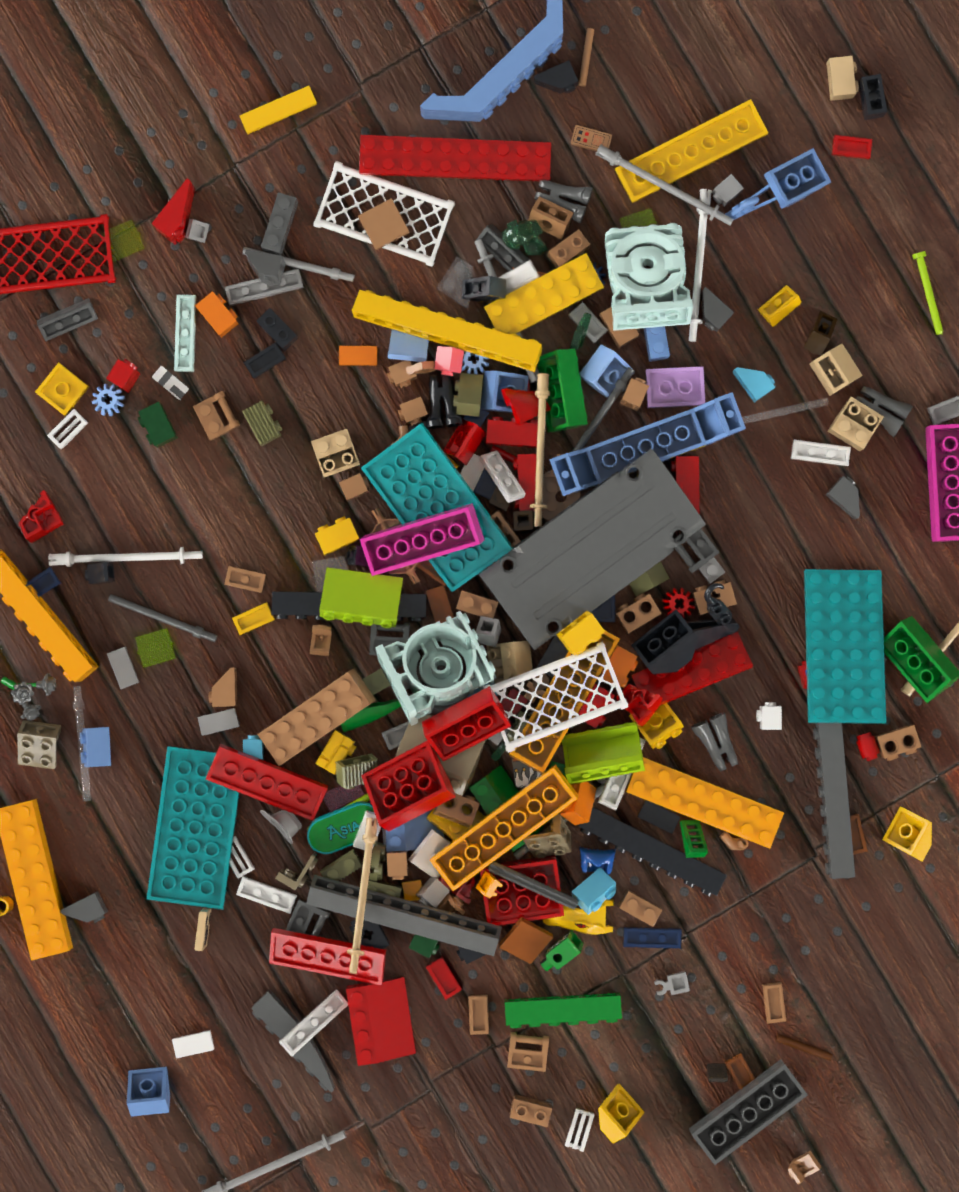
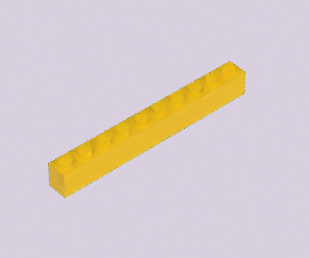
M359 290L352 308L354 318L533 372L536 370L542 353V344L534 339L526 340L517 334H506L500 329H490L480 323L466 322L463 318H453L444 312L436 313L424 306L416 307L407 301L399 302L390 296L376 295V293L370 290Z

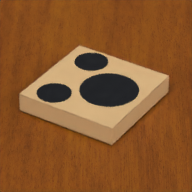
M204 907L199 912L195 951H203L207 947L212 908Z

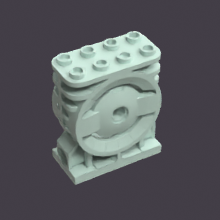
M669 223L667 225L652 224L646 227L631 226L621 229L615 227L606 232L607 269L613 293L611 303L613 331L690 324L693 304L690 290L683 286L686 278L685 249L683 247L682 227L677 223ZM644 266H650L651 268L646 269Z
M461 611L456 612V617L451 618L448 616L443 623L438 621L420 628L411 635L406 644L396 641L385 647L382 644L375 647L378 661L411 726L417 724L418 719L432 713L434 705L445 706L454 704L465 698L468 694H473V690L477 688L482 690L485 684L493 685L495 683L496 675L494 672L496 670L491 661H487L486 650L483 645L479 646L477 633L474 629L471 630L469 626L470 621L466 613L462 614ZM437 641H440L443 647H440ZM420 649L424 656L420 661L419 670L421 678L427 686L422 685L417 677V665L421 658L418 652ZM455 651H457L463 657L466 663V674L461 681L460 679L463 674V664L460 656ZM443 665L446 667L444 670H437L438 666ZM403 666L404 673H397L395 669ZM409 688L413 693L410 696H408L406 690Z

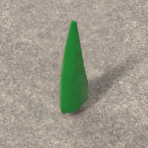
M398 699L371 703L341 724L343 733L374 722L400 708L401 705Z

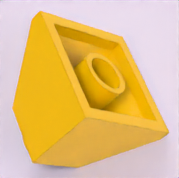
M900 806L882 840L923 862L932 845V822Z
M620 1083L616 1085L598 1108L600 1130L612 1143H615L625 1138L645 1113Z

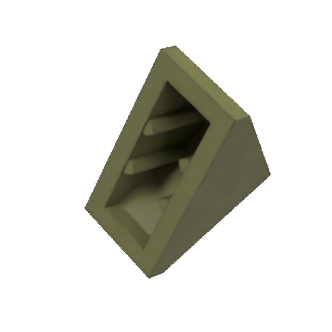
M659 562L629 585L635 596H638L670 578L662 563Z

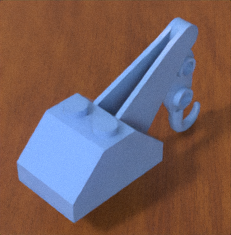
M814 148L765 173L764 176L768 185L731 208L732 210L725 214L735 220L776 200L783 209L831 183V180ZM769 189L773 191L774 198L755 206L759 202L760 195Z

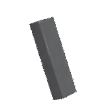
M493 224L487 225L476 239H482L485 249L490 254H493L494 258L508 271L530 260Z
M88 298L37 320V326L45 341H48L97 320L98 317Z

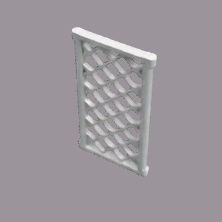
M336 161L313 226L317 228L323 227L372 244L368 235L365 234V230L362 233L354 230L353 223L358 221L359 218L351 220L347 212L357 207L362 214L359 207L362 203L369 201L372 207H374L372 203L373 198L381 195L384 201H386L384 193L388 189L396 191L397 199L393 202L401 203L403 211L400 212V215L406 214L409 220L406 226H412L415 235L408 239L403 236V240L398 245L390 243L382 248L425 262L426 265L433 267L451 211L455 206V201L449 199L446 201L373 175H360L359 170L344 166L343 163ZM337 172H341L343 180L334 184ZM352 177L360 179L361 187L351 190L348 181ZM346 183L349 192L339 196L336 186ZM370 183L378 185L379 193L369 196L366 187ZM331 189H334L337 198L327 202ZM363 189L367 198L357 202L354 193ZM351 195L355 204L345 208L341 200ZM406 195L414 197L415 205L408 209L402 203V199ZM339 201L343 210L333 214L329 206ZM424 202L431 203L433 211L426 215L420 209V205ZM328 207L331 216L323 220L321 218L324 209ZM418 208L421 217L412 221L409 218L408 211ZM442 208L447 209L444 221H441L438 216V211ZM342 213H345L349 219V222L344 226L336 224L335 217ZM436 214L439 223L429 227L425 220L426 217ZM424 220L427 229L417 233L413 224ZM441 226L438 238L435 239L431 230ZM429 232L433 241L423 245L419 236ZM413 238H418L421 247L416 251L408 249L407 242ZM435 244L432 255H426L425 248Z
M603 641L597 643L592 648L586 649L579 655H570L490 686L493 692L501 696L500 703L503 698L513 701L514 704L511 711H505L508 719L513 716L521 721L517 730L507 728L515 733L513 741L509 742L505 730L501 731L506 746L505 749L508 753L514 751L519 746L620 708L621 710L628 708V702L624 698ZM602 652L606 665L596 661L598 653ZM587 658V660L591 661L592 665L588 672L578 668L579 660ZM594 664L604 668L601 677H596L590 673ZM569 665L573 668L574 671L571 678L567 679L561 676L560 667ZM606 670H609L613 683L603 679ZM575 671L586 674L583 684L572 680ZM551 672L555 675L554 683L551 686L543 683L542 674ZM589 676L599 681L595 690L585 686ZM532 678L537 682L535 691L529 692L523 688L524 681ZM557 678L568 681L565 691L554 687ZM601 682L611 686L607 696L597 691ZM573 683L580 686L581 689L577 697L567 693L569 684ZM490 684L483 686V689L489 687ZM540 684L550 688L546 698L536 694ZM514 685L519 689L516 699L505 695L507 687ZM613 688L617 690L620 698L619 701L615 702L610 697ZM583 689L593 692L590 702H585L579 698ZM552 690L562 693L560 703L556 704L549 700ZM522 691L532 696L528 705L518 701ZM596 694L606 699L605 706L598 709L592 704ZM564 696L575 699L572 709H567L561 705ZM534 697L544 700V705L540 711L530 706ZM578 701L588 706L587 713L579 715L574 711ZM546 703H551L557 707L554 716H549L543 712ZM515 704L526 707L523 717H518L512 713ZM559 708L569 711V720L560 722V720L556 719ZM529 709L539 714L535 723L525 720V715ZM541 715L551 719L550 727L542 729L538 726L537 722ZM523 722L533 726L532 734L524 736L519 732Z

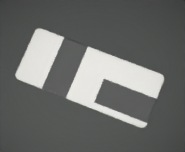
M160 366L152 376L154 380L178 400H181L189 390L187 386L163 366Z

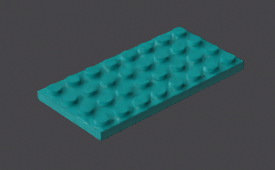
M423 423L416 426L361 467L401 524L473 503L485 540L479 545L428 559L451 592L514 548Z
M805 569L808 723L885 724L886 696L881 570Z
M167 746L147 900L224 909L239 792L206 780V775L216 752Z

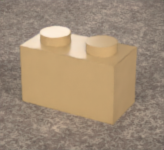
M853 56L829 58L827 61L830 101L853 99L856 92H858L859 85L858 81H855L854 73L857 72L856 62H853Z

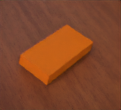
M339 346V366H377V346Z

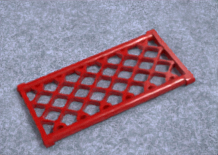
M101 214L100 217L0 228V245L7 249V253L0 259V265L5 264L9 268V272L5 277L0 276V294L101 282L116 283L108 214ZM99 224H104L105 237L97 233ZM82 226H88L91 229V233L86 239L78 235ZM69 228L73 233L68 241H64L59 237L61 229ZM50 230L54 236L49 243H45L40 239L42 231ZM23 233H31L35 237L29 246L21 241ZM93 234H97L102 238L97 247H93L88 242ZM6 235H12L16 239L10 248H7L2 243ZM75 236L83 240V244L77 250L70 246V242ZM56 238L64 242V246L59 252L51 248V244ZM36 241H41L45 245L40 254L32 250V246ZM104 242H106L107 256L99 251ZM18 243L26 247L25 252L21 256H17L13 252L14 247ZM86 244L94 249L88 258L80 254L81 249ZM66 247H70L75 251L70 260H66L61 256ZM47 249H51L56 254L51 262H47L42 258ZM29 251H32L37 256L31 265L23 260ZM10 253L18 258L12 267L4 262ZM95 253H99L104 257L103 262L99 266L91 262V258ZM77 255L85 259V263L81 268H76L72 264L73 259ZM58 257L66 261V265L60 271L53 267V263ZM40 259L47 263V267L42 273L34 269V265ZM106 261H108L109 274H104L101 270ZM20 262L28 265V269L23 275L15 271L16 266ZM88 263L96 268L94 276H85L82 272ZM71 265L77 270L75 278L67 279L63 272ZM49 268H53L58 272L56 280L48 281L44 275ZM30 270H34L39 274L35 283H29L25 278ZM12 272L20 276L18 285H10L7 282V278Z

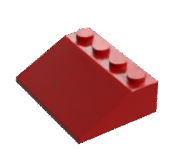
M428 740L361 775L379 826L388 832L456 797L451 782Z
M555 855L546 856L545 858L536 857L499 863L561 892ZM489 865L480 871V877L483 876L485 871L489 872L503 885L502 887L497 886L495 889L497 896L488 898L483 895L487 923L499 926L517 923L521 917L528 921L564 916L562 904L488 870Z
M405 978L385 979L382 985L371 983L347 985L346 993L358 1066L380 1063L416 1054Z

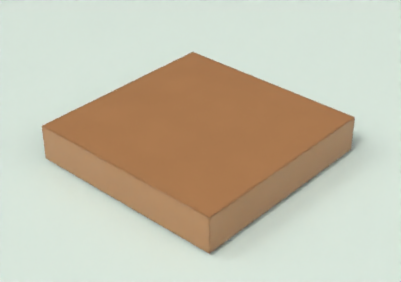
M392 198L358 215L375 250L410 233Z

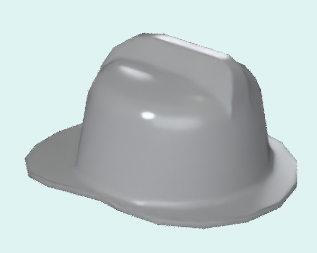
M260 810L261 814L281 832L290 844H293L292 837L302 827L297 817L286 810H281L272 815Z

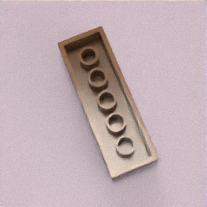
M354 668L257 735L278 766H280L366 708L376 699Z

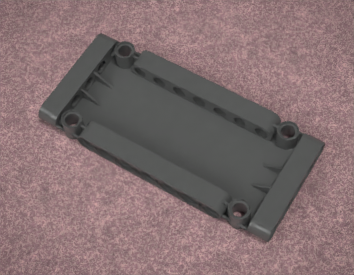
M650 449L631 464L626 465L620 472L617 471L542 527L523 539L508 554L501 557L479 575L531 647L536 650L584 612L593 611L674 551L676 546L683 544L687 538L706 524L653 449ZM632 467L637 469V475L634 478H630L628 475V471ZM676 530H680L682 533L679 540H674L673 533ZM506 559L512 560L513 565L510 569L503 568V562ZM550 622H557V629L549 631L548 624Z

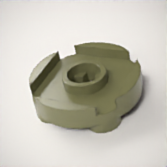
M520 711L518 717H523L525 712ZM527 712L525 720L529 721L532 714ZM516 718L513 724L516 727L515 729L511 727V729L517 730L521 721ZM523 722L521 724L519 729L520 733H522L524 727L526 726V722ZM511 730L506 735L509 742L513 741L515 733Z
M375 842L373 848L370 881L382 880L383 863L381 862H385L386 845L380 842Z

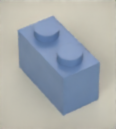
M665 326L643 328L649 362L668 359L670 354Z
M109 727L82 728L80 733V743L83 744L81 763H84V767L111 766Z

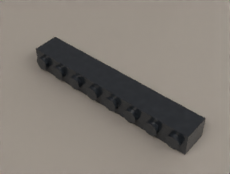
M272 592V615H276V619H288V615H296V619H307V616H315L317 620H326L320 617L322 592ZM401 594L397 621H403V617H411V621H422V618H426L427 595Z
M592 807L589 822L578 825L581 827L580 831L590 836L593 833L598 836L597 840L604 844L610 842L616 845V850L622 853L628 851L633 854L632 858L640 862L644 859L650 862V867L658 871L662 868L667 871L666 875L674 879L680 877L684 879V884L692 888L696 885L702 888L700 892L710 897L712 894L718 895L727 877L725 873L696 858H686L684 852Z

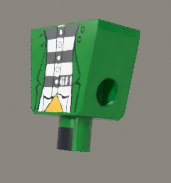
M569 930L547 949L546 958L540 962L541 966L545 971L550 970L553 966L559 970L581 953L584 943L573 930Z

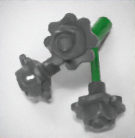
M50 673L45 674L43 680L36 683H26L25 681L16 683L7 677L1 679L2 684L12 689L13 701L23 706V715L20 717L22 719L26 718L28 721L39 717V710L41 708L39 704L31 705L29 703L31 701L30 696L34 695L32 687L42 688L46 692V696H49L52 691L56 690L57 686L56 679L51 677Z

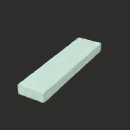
M177 295L174 371L194 372L196 295Z

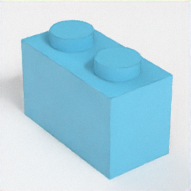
M599 867L572 891V897L578 900V906L589 915L592 911L596 912L606 899L609 900L615 895L616 882Z

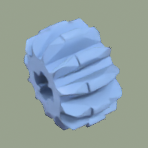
M464 351L465 354L462 362L464 365L461 371L468 368L467 373L471 374V370L474 371V374H478V369L481 373H484L485 370L482 366L488 367L489 363L485 362V360L490 358ZM471 356H475L476 359L479 358V361L476 360V364H472V361H468V359H471Z
M104 384V390L97 387L100 393H93V396L97 399L92 401V404L97 405L95 410L97 412L101 410V415L103 416L106 415L107 411L109 416H113V410L116 413H120L117 407H124V404L120 401L125 399V396L120 395L122 390H116L114 384L111 385L110 389L108 384ZM107 396L112 398L110 404L104 402Z

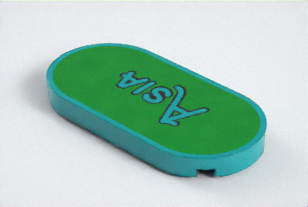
M359 801L314 819L307 831V840L310 847L318 853L331 854L352 846L366 810L374 812L372 805Z

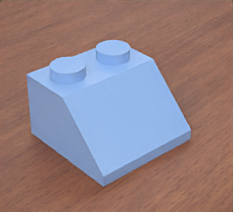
M600 345L579 374L588 385L608 398L615 388L614 384L616 381L621 379L630 366L615 351Z

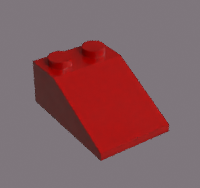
M188 178L151 223L161 235L174 245L177 242L180 243L185 238V232L188 227L195 187Z

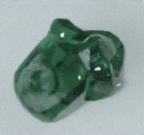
M516 219L506 224L508 228L503 230L502 240L508 248L517 250L522 245L527 255H541V253L547 251L546 244L539 237L543 230L537 220L532 219L518 222Z

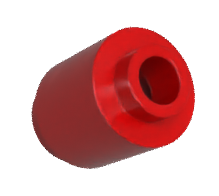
M871 732L856 736V744L861 758H866L867 761L878 758L877 754L880 753L875 736H872Z

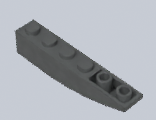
M270 989L251 1008L253 1010L252 1014L259 1021L262 1019L267 1024L265 1026L272 1035L275 1033L280 1038L279 1041L300 1023L297 1017ZM311 1039L293 1057L299 1063L302 1061L306 1066L305 1070L312 1077L315 1075L320 1080L318 1083L325 1091L333 1092L335 1084L318 1047L313 1039Z

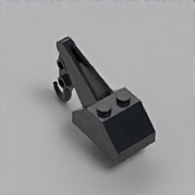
M712 584L704 593L707 611L714 619L685 621L676 609L631 645L652 674L677 672L692 660L696 649L738 631L739 625L732 618L730 610L721 599L711 596L712 591L716 588L724 589L722 584Z

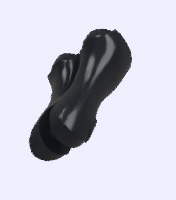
M442 375L443 387L440 388L438 376H430V408L426 428L428 429L444 428L441 398L444 399L446 427L463 425L461 415H456L457 407L453 406L454 390L451 376Z

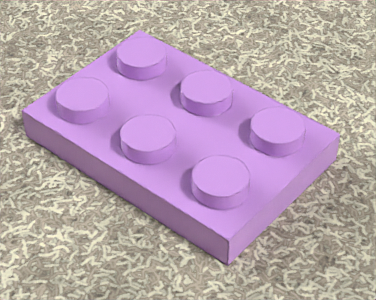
M703 366L645 370L646 385L649 386L647 390V408L700 406L705 403Z

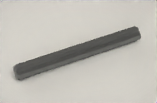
M495 861L489 865L488 870L568 908L575 910L578 905L576 898Z

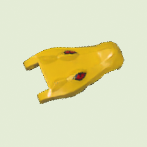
M606 899L596 912L592 911L589 915L578 905L575 910L563 905L564 916L542 919V921L548 926H559L583 934L597 935L613 932V926H606V906H613L614 900Z

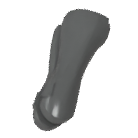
M540 180L538 187L551 193L547 195L536 192L534 199L537 200L540 196L574 212L572 219L581 223L586 212V206L574 204L559 197L562 196L588 206L593 188L572 187Z
M863 386L860 393L870 399L871 402L859 396L856 397V400L884 416L880 423L894 437L913 406L889 398L870 387ZM879 406H881V407H883V408H885V409L891 411L892 413H894V414H895L896 416H898L899 418H897V417L893 416L892 414L886 412L885 410H883V409L880 408Z
M725 712L709 718L720 746L717 745L707 720L691 726V729L702 741L720 772L726 770L724 759L721 757L724 753L732 767L738 764L737 756L730 740Z

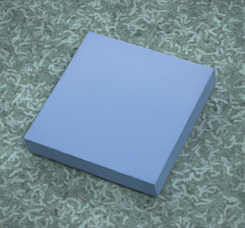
M392 329L388 359L415 362L426 361L429 340Z

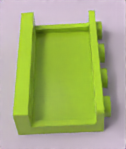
M327 567L320 604V617L326 620L339 619L346 623L360 622L366 626L375 624L381 625L383 628L396 627L403 578L379 574L372 576L371 573Z
M627 722L622 725L607 726L575 734L570 733L565 735L561 741L566 766L565 775L570 784L645 771L636 722Z

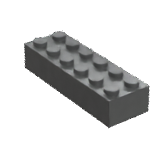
M780 1059L695 1123L689 1130L712 1163L716 1165L808 1095Z

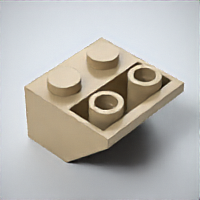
M843 344L831 349L810 363L811 368L829 396L863 376Z
M850 397L827 432L856 450L861 451L866 447L884 416L855 398Z
M348 429L311 441L324 478L360 465Z
M528 641L500 643L496 647L486 645L488 662L491 661L496 670L494 672L496 675L495 683L533 670L531 649Z

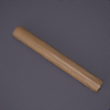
M587 28L578 84L583 87L586 86L594 36V29Z

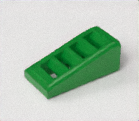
M681 820L680 827L686 858L705 857L708 849L700 822L698 820ZM687 826H695V829H687ZM696 832V835H689V833Z

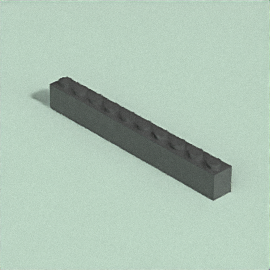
M816 723V728L813 729L814 740H817L818 748H815V757L819 759V767L816 769L817 778L821 780V786H818V793L823 802V805H820L821 817H824L822 835L826 836V844H823L824 855H827L828 863H825V872L831 879L855 877L842 723Z
M314 875L306 904L356 918L360 887ZM367 889L365 921L494 956L501 933V926Z

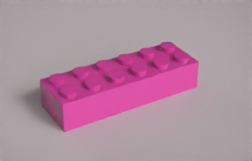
M959 424L930 425L925 428L932 542L959 541Z
M473 503L365 535L360 539L371 575L374 576L481 544L485 539Z

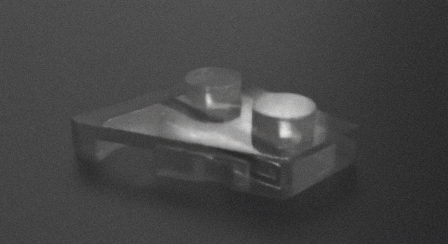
M456 257L436 289L468 309L469 300L462 299L463 280L472 278L473 266Z

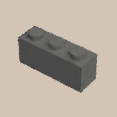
M278 192L261 245L264 252L282 256L298 206L296 197Z

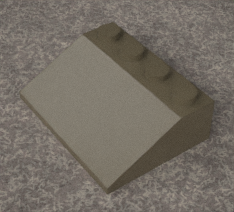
M430 713L418 719V723L411 726L409 722L395 757L427 741L421 722L434 716ZM486 740L445 761H442L436 753L456 794L463 796L470 787Z

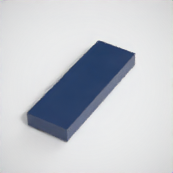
M624 927L623 947L681 949L682 929Z

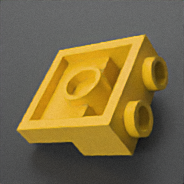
M667 703L660 705L643 727L637 723L638 730L652 749L655 747L657 749L662 748L667 743L666 740L669 737L675 738L682 733L681 729L684 727ZM630 714V715H629L630 719H631L633 722H636V721L634 720V718H633V717L631 716V714Z

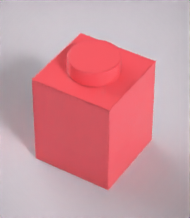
M437 346L434 369L442 371L441 375L453 376V373H461L464 350L454 347Z

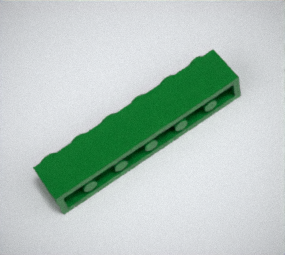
M620 993L504 999L506 1026L510 1025V1028H521V1025L529 1024V1027H540L543 1023H548L549 1026H559L561 1022H568V1025H578L579 1021H587V1024H596L598 1020L615 1023L618 1022V1019H622Z

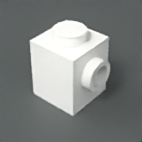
M765 702V706H760V710L756 712L757 722H760V729L782 730L781 706H776V702Z

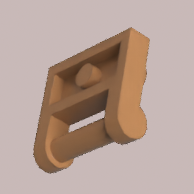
M224 391L193 406L210 441L241 425L239 420L235 419L225 399ZM217 401L229 422L226 426H224L213 404Z
M511 1032L507 1068L546 1072L549 1036L535 1037L517 1035V1032ZM516 1042L542 1045V1051L515 1048Z

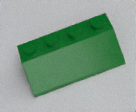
M562 349L541 355L537 369L539 373L549 374L548 391H550V396H548L546 401L551 410L546 411L547 432H556L587 425V413L576 350Z
M913 616L900 621L884 637V653L926 703H929L959 678V670Z
M501 765L469 787L487 815L519 792ZM543 825L530 835H536L544 829ZM524 839L512 847L511 850L514 852L524 845Z

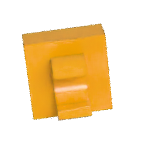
M485 871L476 889L485 897L491 898V896H497L495 892L497 886L502 887L503 885L491 873Z

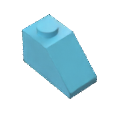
M739 367L732 371L754 403L775 388L773 385L775 383L774 379L770 374L766 375L763 371Z

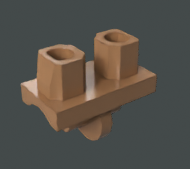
M542 674V682L548 685V676ZM534 680L533 682L529 681L526 685L529 687V692H534L537 687V682ZM540 684L536 694L543 696L545 693L543 689L547 686ZM526 693L524 695L526 699L531 700V694Z

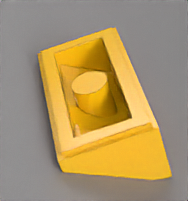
M786 285L763 304L758 311L774 327L799 306L801 300L799 295Z

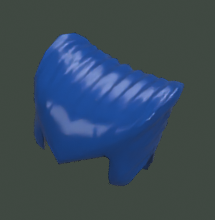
M579 847L583 873L595 872L599 867L607 874L612 872L616 849L599 850Z

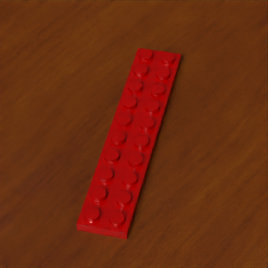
M360 135V175L550 181L551 142Z

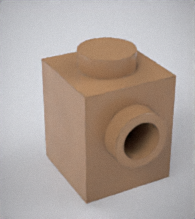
M404 360L388 367L390 372L386 374L391 384L395 383L396 387L404 388L411 385L412 380L417 379L416 374H407L406 367L412 365L411 361Z
M421 397L400 404L401 410H398L401 421L405 420L407 424L411 423V426L421 423V419L428 417Z
M360 473L339 482L347 501L369 492L367 488L370 487L366 476L362 477Z

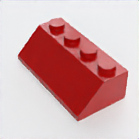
M490 686L421 722L425 738L442 761L511 727V723L499 699Z

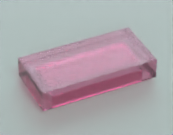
M360 785L355 786L353 789H345L338 786L326 792L323 799L331 812L365 794Z

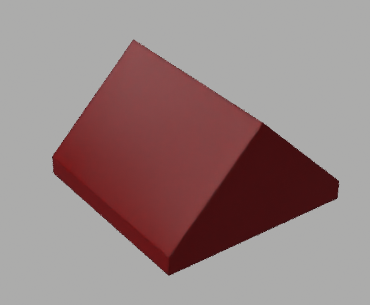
M462 419L463 425L456 428L443 452L467 466L487 433L477 424Z

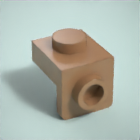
M324 624L312 626L310 654L329 656L332 627Z
M450 893L436 907L451 913L456 911L462 915L465 913L462 907L464 905L463 901L458 896L453 897Z
M808 1151L793 1159L788 1167L790 1177L799 1185L805 1177L819 1171L821 1165L812 1152Z

